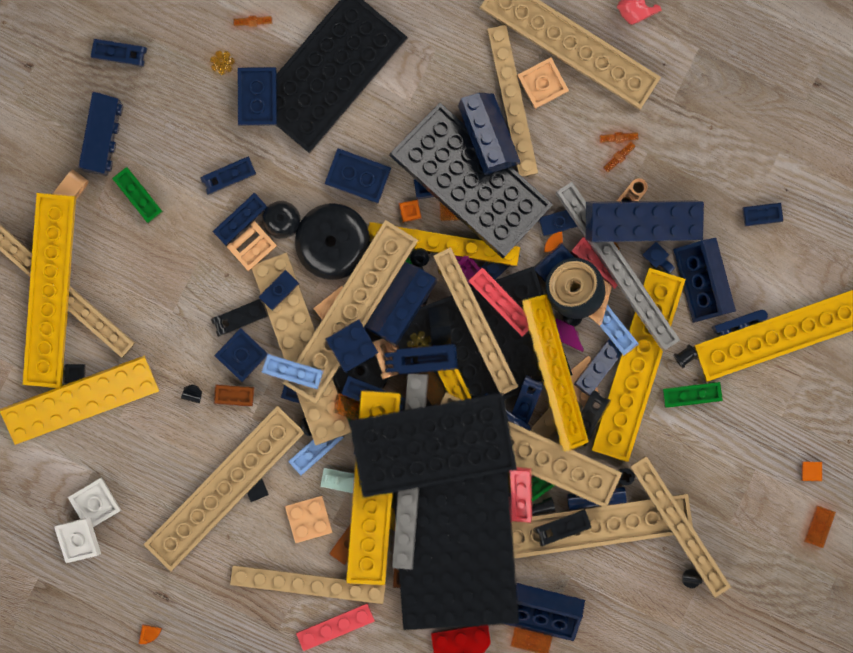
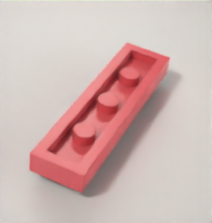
M481 268L469 280V283L523 337L529 331L528 320L523 309Z
M368 603L299 631L296 635L303 651H306L375 622Z

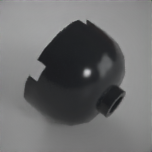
M287 201L271 203L263 214L265 230L277 239L293 236L301 222L298 209Z

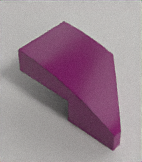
M455 256L469 286H471L469 280L480 270L479 266L469 256Z
M556 319L561 342L583 352L584 348L575 327Z

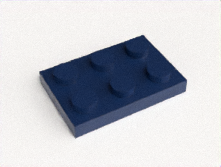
M276 67L238 68V126H277Z
M337 148L324 184L379 204L392 168Z

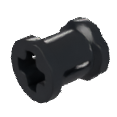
M690 344L680 353L673 355L682 369L693 359L697 360L699 358Z
M627 468L618 470L622 473L621 477L623 472L630 474L627 482L621 480L620 477L618 483L628 486L634 482L635 475L632 470Z

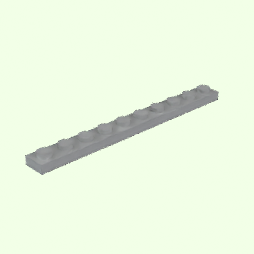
M573 182L556 191L555 194L586 238V201ZM588 241L661 350L664 352L679 342L680 339L614 242Z
M408 374L405 410L426 407L428 375ZM419 488L398 492L392 568L413 569Z

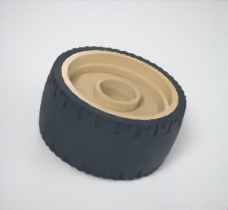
M570 258L558 263L552 268L546 280V292L551 305L561 315L570 319L589 317L600 308L605 299V283L601 273L591 262L582 258Z

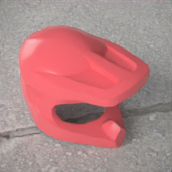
M620 0L617 4V9L621 16L630 25L662 11L658 4L653 7L646 6L645 0Z

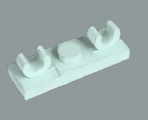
M324 468L320 487L353 493V473Z

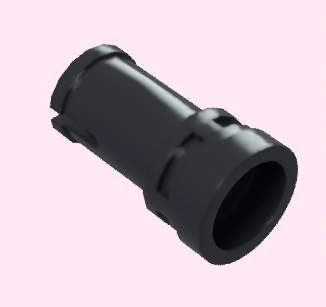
M552 497L532 504V516L556 512Z

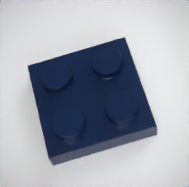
M359 319L325 339L344 372L351 370L378 354L377 349Z
M240 328L214 356L243 382L267 357L268 353Z

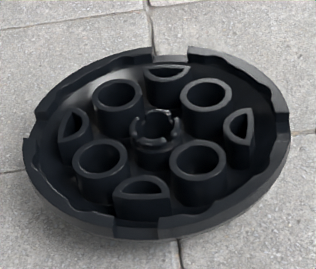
M336 203L323 204L309 211L301 220L295 235V249L302 265L313 275L328 280H338L350 276L371 244L366 222L361 215L348 206ZM331 236L336 239V243L332 247L327 243V239Z

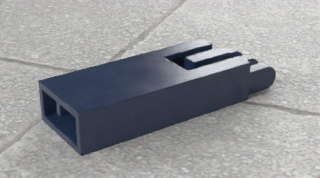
M456 345L398 349L397 352L384 353L386 358L392 357V360L385 361V365H393V368L385 369L386 373L398 372V374L458 369ZM408 356H418L419 364H416V365H406V364H413V363H414V359H413V358H411V359H406V357H408Z

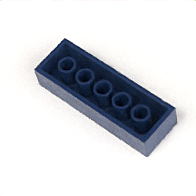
M586 201L587 241L703 240V201Z

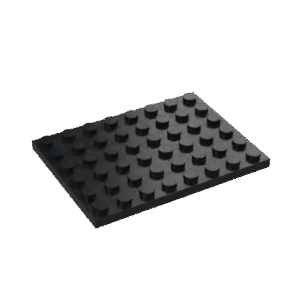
M534 266L495 280L522 309L523 300L544 295ZM472 288L471 290L518 385L517 388L503 394L504 400L519 395L526 375L532 377L531 379L544 381L542 371L539 368L537 353L534 350L531 333L528 331L522 337L475 288ZM453 296L422 306L399 341V349L432 347L428 308L448 307L451 345H456L458 370L471 397H480L486 393L488 395L499 393ZM408 356V357H406V359H411V358L414 359V363H413V364H406V365H416V364H419L418 356ZM566 358L567 365H568V369H569L570 376H571V375H573V374H572V371H571V369H570L568 360H567V358ZM437 371L409 373L428 375L426 406L441 403L447 390Z
M508 471L419 488L413 569L399 568L403 630L519 623ZM398 492L393 493L395 522L397 516Z

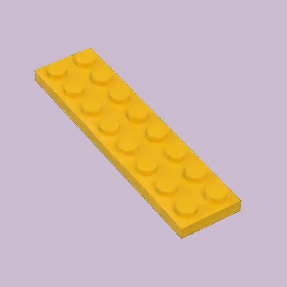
M547 294L523 300V311L526 314L529 324L528 329L533 338L534 350L537 353L539 368L544 378V387L548 393L549 405L554 415V423L560 436L559 441L563 451H569L589 441L551 303Z
M144 355L1 408L0 413L16 445L159 392V388Z

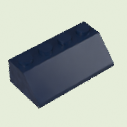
M92 92L79 161V168L84 172L108 176V172L112 170L113 161L111 160V155L116 150L114 138L115 134L118 135L120 123L117 122L118 117L123 112V104H121L118 98Z
M476 93L461 98L458 107L484 174H490L520 164V159L495 95L492 93Z
M717 238L705 239L673 249L680 277L686 279L683 288L692 322L695 323L736 312Z
M405 262L364 327L396 347L436 285L437 279L424 270Z
M517 583L519 623L507 625L574 641L583 618L585 600Z

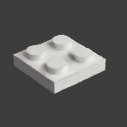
M99 478L68 497L80 519L90 517L93 527L122 511L103 478Z
M90 517L59 524L54 527L66 563L101 554Z

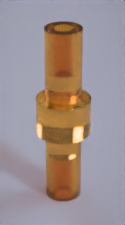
M252 15L249 18L234 19V26L249 25V27H257V25L272 24V16L257 17Z
M615 132L609 135H599L600 143H623V141L638 140V132Z
M630 141L621 151L618 150L613 155V158L603 169L609 173L618 163L621 164L636 146Z

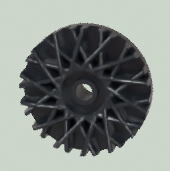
M376 355L347 372H344L340 366L333 377V381L337 389L342 393L348 376L380 389L384 388L388 378L382 380V371ZM360 367L364 369L362 375L357 374V369Z

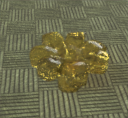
M217 51V57L212 56L210 59L214 63L211 68L213 71L218 70L220 75H224L225 70L227 72L232 71L230 65H234L235 60L234 58H229L231 54L228 51H225L224 54L221 51Z
M420 331L418 336L415 333L411 334L410 338L412 341L407 342L408 347H432L428 344L431 342V337H425V332Z

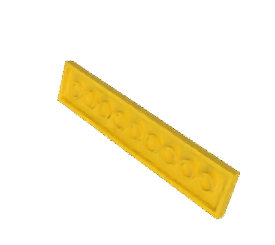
M36 193L22 385L51 388L62 386L76 196Z
M648 268L643 286L671 326L686 279ZM634 312L629 332L639 345L625 356L621 354L608 395L611 403L600 420L591 451L629 462L663 353L636 312Z
M853 290L694 345L706 382L853 331Z
M361 390L359 419L398 412L400 393ZM356 459L346 583L385 585L392 493L363 498Z

